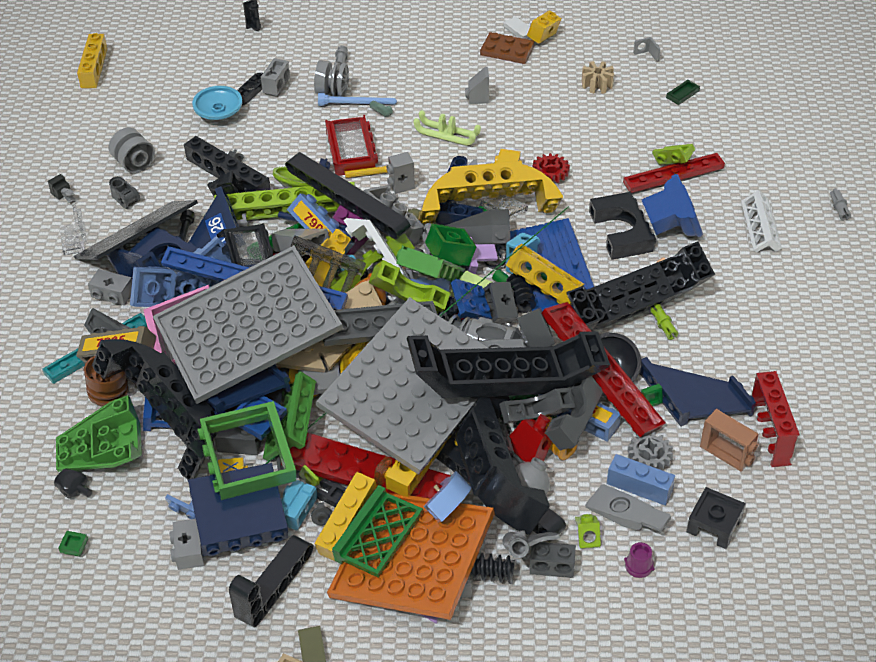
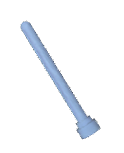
M318 93V106H325L328 103L370 104L371 101L392 105L397 103L395 98L336 97L325 95V93Z

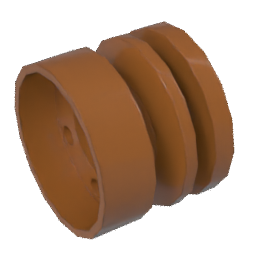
M95 356L85 363L86 390L88 398L92 403L104 406L111 401L128 395V380L124 371L104 380L100 374L96 373L92 366Z

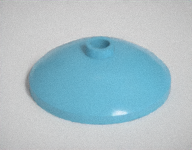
M212 86L198 92L193 98L192 106L195 113L200 117L208 120H222L233 116L239 111L242 106V97L234 88Z

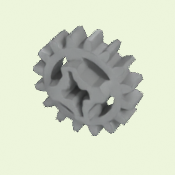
M653 432L652 435L646 434L640 438L637 434L636 439L632 438L631 443L628 445L629 459L659 468L662 471L665 466L670 465V460L673 457V446L669 445V440L663 441V435L656 437L655 432Z

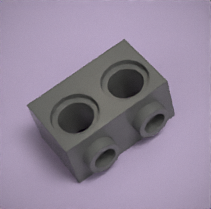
M539 542L532 545L530 574L573 578L576 545Z

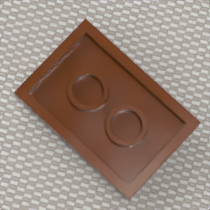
M489 32L480 49V55L526 64L534 48L535 41Z

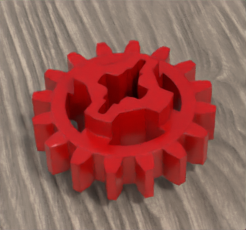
M549 153V156L542 154V158L538 156L532 165L533 168L559 183L560 179L564 181L565 177L569 176L570 165L568 160H564V156L559 158L558 154L552 156L551 153Z

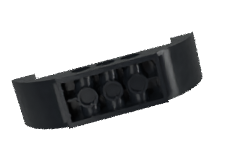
M695 242L682 247L675 256L586 290L583 285L566 292L579 317L590 330L608 327L648 311L651 307L655 308L654 305L666 304L706 282L715 273L700 243Z
M101 340L92 364L96 373L100 374L105 380L122 371L125 372L127 378L131 379L138 391L147 398L150 405L158 411L162 419L173 429L175 435L186 445L187 448L178 469L187 480L195 478L205 460L202 445H205L204 439L200 440L197 429L201 428L200 419L212 416V407L206 400L198 404L196 403L180 370L164 352L160 353L149 346L129 340ZM210 433L213 442L214 433Z
M509 396L479 397L454 435L473 494L478 496L486 507L494 508L495 516L518 531L525 530V533L530 535L543 515L548 511L550 507L544 490L522 486L498 421L502 414L500 403L510 401Z

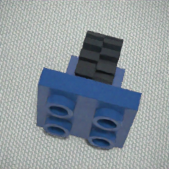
M459 279L453 280L451 286L455 297H449L444 310L448 318L450 319L453 315H458L461 321L467 317H470V319H479L480 317L492 319L483 287L477 285L473 288L476 284Z

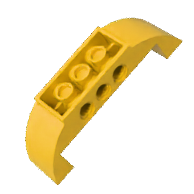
M522 161L451 167L450 171L441 176L429 189L420 209L418 220L423 225L435 222L440 211L439 203H444L447 200L462 201L465 198L477 200L486 196L496 198L499 195L514 196L518 193L529 195L534 192L538 212L551 213L556 210L563 199V195L549 177L533 167L522 164Z

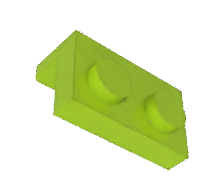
M693 144L665 146L663 149H654L652 154L658 165L686 163L695 151V147Z

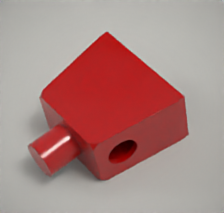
M540 414L537 420L524 419L509 435L514 453L524 462H531L533 457L542 461L546 458L552 441L545 434L546 427L550 422V419L545 415Z

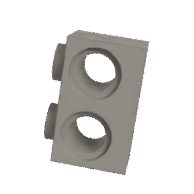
M273 58L261 76L263 93L278 96L290 78L289 61Z

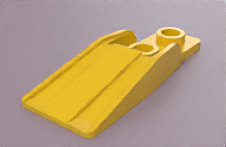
M335 229L330 238H327L305 263L315 281L321 287H325L345 254L344 249L351 240L350 237L339 229Z

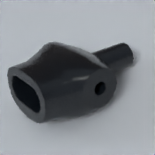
M65 468L54 480V486L68 499L74 497L78 492L86 497L92 495V490L85 486L88 478L80 471Z

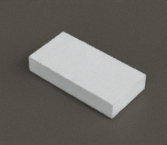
M515 16L504 22V27L518 38L529 39L527 33L530 27Z

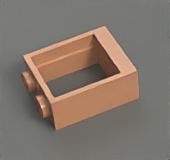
M715 409L704 422L700 447L742 472L746 466L750 467L756 458L754 452L759 445L757 443L759 434L720 410ZM719 432L744 446V449L742 450L719 436Z

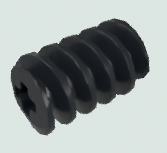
M511 274L506 282L511 283L518 313L532 311L536 306L532 286L521 275Z
M481 552L479 558H476L470 573H472L474 580L481 574L482 581H485L489 575L491 582H494L498 576L500 583H503L505 577H507L508 583L512 584L515 560L511 562L510 555H507L505 561H503L501 554L494 560L492 553L485 559L484 553Z

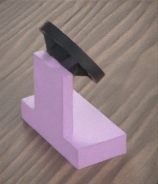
M475 244V253L470 265L465 266V269L476 274L478 269L477 261H484L489 268L495 269L500 264L492 266L487 262L499 260L502 263L504 260L501 259L499 251L502 248L506 253V248L495 244Z

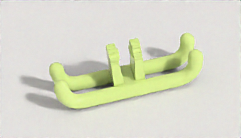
M423 110L419 111L421 122L426 126L439 129V131L422 127L418 118H415L413 121L415 129L423 135L462 145H472L475 142L476 136L481 131L480 125H476L473 131L456 127V120L453 116L449 118V125H447L445 114H440L438 122L429 120ZM454 133H455V134H459V135H463V136H467V137H469V138H468V139H465V138H462V137L454 136Z

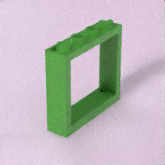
M274 401L200 419L201 428L197 429L199 438L205 441V445H202L204 456L210 459V462L207 463L210 475L214 474L215 480L212 483L215 493L219 492L221 500L296 481L295 465ZM268 419L284 469L224 484L210 433Z

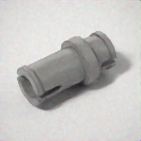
M341 45L335 52V63L339 62L340 66L342 63H345L348 57L346 46Z

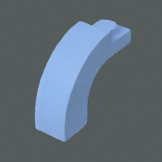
M457 471L440 483L442 485L441 489L423 506L438 522H442L463 501L472 488Z

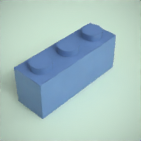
M618 454L615 455L608 469L607 476L608 485L665 506L673 491L675 481L674 474Z

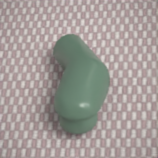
M376 101L370 102V108L376 110L384 117H388L393 113L391 106H385Z

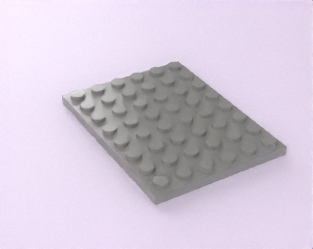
M295 246L153 316L197 404L344 329Z
M409 297L316 401V406L419 475L467 416L479 397L442 398L416 375L407 337L428 335L429 341L440 350L488 347Z

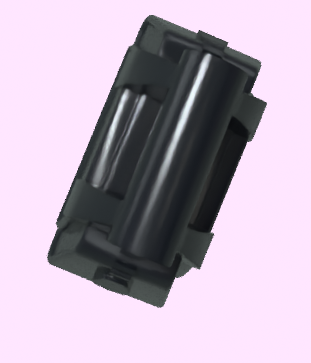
M233 171L207 184L213 197L217 195L215 189L222 186L226 194L244 193Z

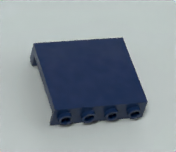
M272 463L221 474L224 484L271 473L274 472ZM214 474L188 479L203 556H215L221 552L238 551L249 546L258 547L264 543L280 542L288 538V526L278 486L221 500L219 492L215 493L212 483L215 480Z

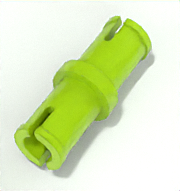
M660 304L654 305L657 310L651 307L650 312L657 320L656 324L664 331L667 339H674L672 334L677 337L679 333L671 323V317L666 315Z

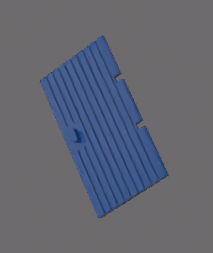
M569 218L553 221L549 225L544 223L538 226L535 225L525 229L510 231V240L520 233L532 236L540 231L536 235L540 239L537 254L584 283L586 290L594 287ZM560 283L558 289L563 291V286ZM531 285L536 302L533 310L541 307L543 311L545 308L559 304L556 298L544 294L538 286Z

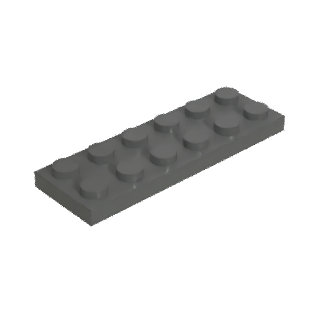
M433 301L418 302L437 314ZM403 304L334 310L344 329L323 339L324 346L370 342Z

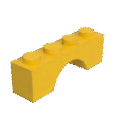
M358 472L355 473L314 543L320 555L335 561L332 548L377 488L375 479Z

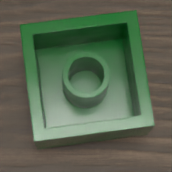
M431 224L425 240V244L431 254L457 266H469L475 253L476 245L466 230Z

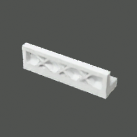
M758 190L741 201L753 250L757 253L770 246L777 252L782 247L770 202ZM755 200L752 207H748V204ZM758 212L755 220L751 219L753 214ZM757 225H761L759 231L755 232L754 230L756 229ZM764 237L765 241L758 244L760 238Z

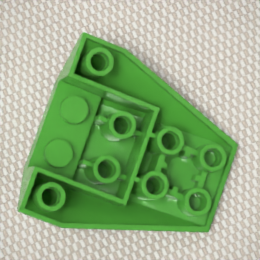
M129 395L107 403L56 437V470L58 472L65 468L71 470L111 468L142 456L141 426Z

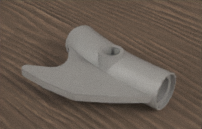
M525 530L508 532L503 537V545L513 557L522 558L527 553H530V546L547 540L559 539L560 535L547 532L526 536Z

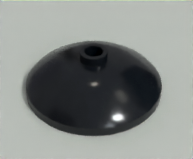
M601 334L600 338L605 349L631 381L634 382L641 369V355L637 346L632 340L622 334Z

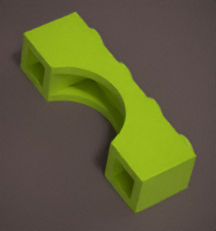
M384 260L374 266L368 282L405 301L409 297L416 302L433 301L437 314L445 310L450 296V292L436 285H424L409 280L401 273L399 267Z

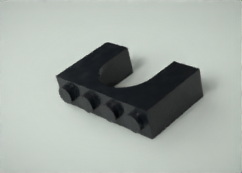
M631 192L590 199L589 213L594 224L620 220L629 223L633 227L628 231L607 235L606 249L611 260L653 252L656 237L654 233H651L649 223L645 221L643 211L639 209L637 199L633 197Z

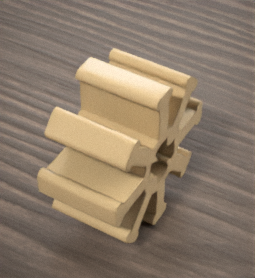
M594 61L589 62V67L583 66V89L590 87L589 92L594 94L596 88H599L603 94L606 93L607 88H613V66L606 68V62L601 61L599 67L595 65Z

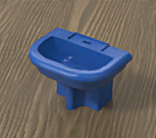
M678 174L672 175V178L665 183L664 190L641 199L656 235L680 226L683 233L687 236H697L699 238L703 236L693 203Z

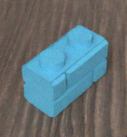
M296 480L290 486L287 485L285 487L281 502L288 528L297 531L317 500L315 486Z

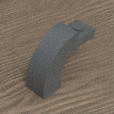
M571 388L555 389L534 398L500 403L504 423L520 424L524 419L537 420L540 414L552 417L576 408Z

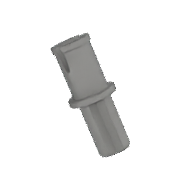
M835 188L830 192L834 202L833 207L838 211L841 220H845L844 215L846 220L851 217V212L847 207V200L843 198L840 190Z

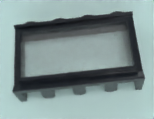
M264 223L223 229L217 234L218 238H225L226 245L222 247V253L224 255L229 254L231 263L241 266L253 265L274 255Z

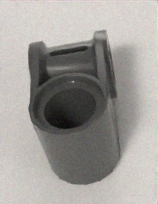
M117 176L110 179L111 196L123 208H127L128 204L133 201L140 200L137 189L122 177Z

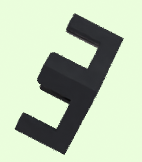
M705 487L689 517L686 532L696 536L698 527L718 535L717 546L727 549L736 524L739 525L743 518L746 503Z

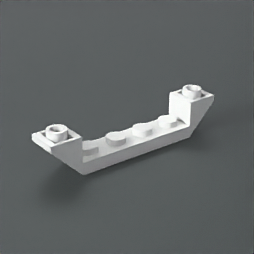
M351 218L344 220L347 225L345 229L351 237L355 236L360 241L367 236L371 241L374 240L376 243L373 245L379 254L382 253L384 256L382 260L399 267L401 273L410 280L402 266L396 264L397 259L379 230L370 220ZM391 293L387 294L390 301L405 303V300Z

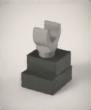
M62 174L48 180L50 193L58 200L63 197L69 203L76 200L72 196L74 192L70 189L69 183Z

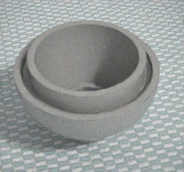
M535 457L532 458L531 462H523L516 465L515 469L521 485L544 490L545 494H547L550 488V479L545 470L548 465Z

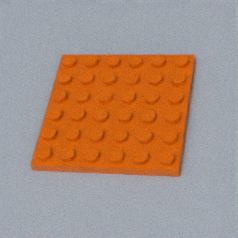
M389 493L423 508L424 513L379 578L344 562L340 564L327 594L332 599L451 620L495 515L494 508L460 503L442 522H438L423 507L430 500L429 498L405 497L400 494ZM388 501L384 509L385 511L395 509L397 505ZM412 511L402 512L403 519L413 517L415 514ZM399 513L387 516L389 523L401 520ZM384 517L375 519L373 522L374 527L386 524ZM403 525L391 528L392 535L402 533L404 530ZM388 529L375 532L377 539L389 536ZM373 533L364 535L361 539L362 543L375 540ZM392 543L380 544V551L389 550L392 547ZM376 546L365 548L364 552L367 556L378 553ZM361 550L352 552L349 557L355 559L363 557ZM378 558L367 561L369 566L377 569L381 561Z

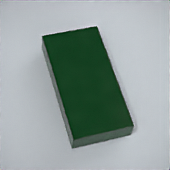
M687 79L668 92L666 98L680 105L699 92L700 86Z

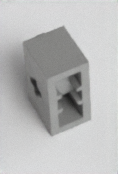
M405 152L389 156L388 164L386 165L389 174L387 178L388 186L392 187L395 194L415 189L414 162L410 154Z
M98 269L88 283L90 295L95 299L125 305L131 296L132 277Z
M196 519L173 522V531H169L170 542L174 544V549H170L172 562H176L178 570L204 566Z

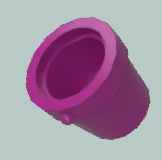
M643 542L633 544L628 556L624 558L626 571L636 578L647 577L655 570L653 567L652 549Z

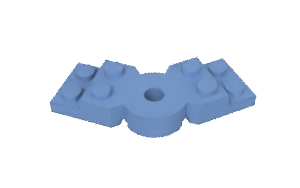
M214 237L202 249L198 248L193 252L231 263L229 254L224 255L222 253V247L225 245L218 237ZM134 267L130 305L134 307H152L206 285L212 287L220 283V281L179 270L173 271L167 267ZM187 284V289L183 292V288Z

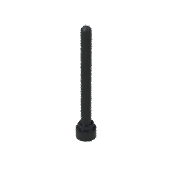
M191 210L181 212L180 221L182 226L179 237L183 241L186 239L189 226L195 219V213Z

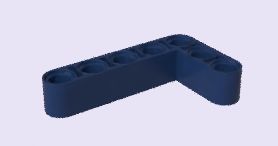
M464 156L454 157L448 172L451 167L468 166L467 158ZM447 200L444 203H439L440 211L436 218V223L445 226L482 213L484 210L475 206L458 204L454 200Z

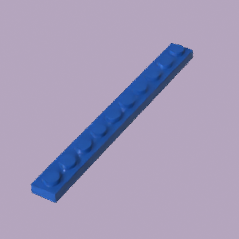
M169 246L161 261L164 267L220 282L249 268ZM319 286L333 310L344 309L348 299L347 293Z

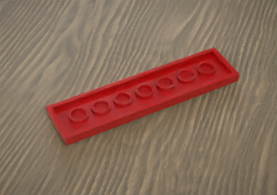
M568 302L545 308L541 313L546 323L552 327L558 338L563 342L578 335L579 332L591 331ZM605 349L610 366L592 377L602 388L607 399L613 403L620 415L625 418L632 427V430L640 438L662 428L666 422Z
M308 432L303 448L298 449L294 446L289 448L296 470L301 471L302 467L306 465L316 476L349 485L355 473L358 472L375 479L377 486L380 485L386 488L385 473L389 467L394 465L396 460L392 457ZM428 469L410 496L431 499L437 493L434 486L437 485L441 489L442 485L440 483L451 475ZM386 488L387 493L398 494Z

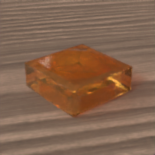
M387 456L380 461L375 469V481L380 486L386 481L384 476L387 469L392 467V459Z

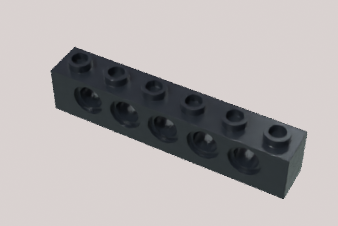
M194 136L184 143L186 160L216 178L233 171L243 192L271 190L270 180L267 176L198 136Z

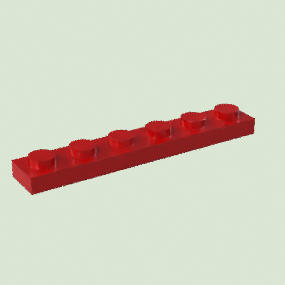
M713 153L688 160L686 163H676L623 177V183L629 192L634 193L664 185L674 174H678L680 180L724 169L725 162L718 153Z

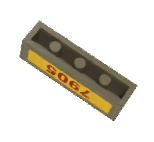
M144 326L83 335L76 356L86 363L91 357L96 355L100 341L106 339L129 340L153 348L156 335Z

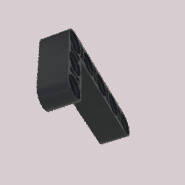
M293 535L256 582L241 575L235 576L229 586L234 617L251 627H257L312 555L314 545Z

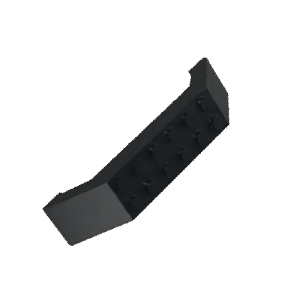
M598 331L579 332L578 335L551 347L440 350L429 341L428 335L407 337L416 375L442 398L546 394L555 389L568 388L610 366Z

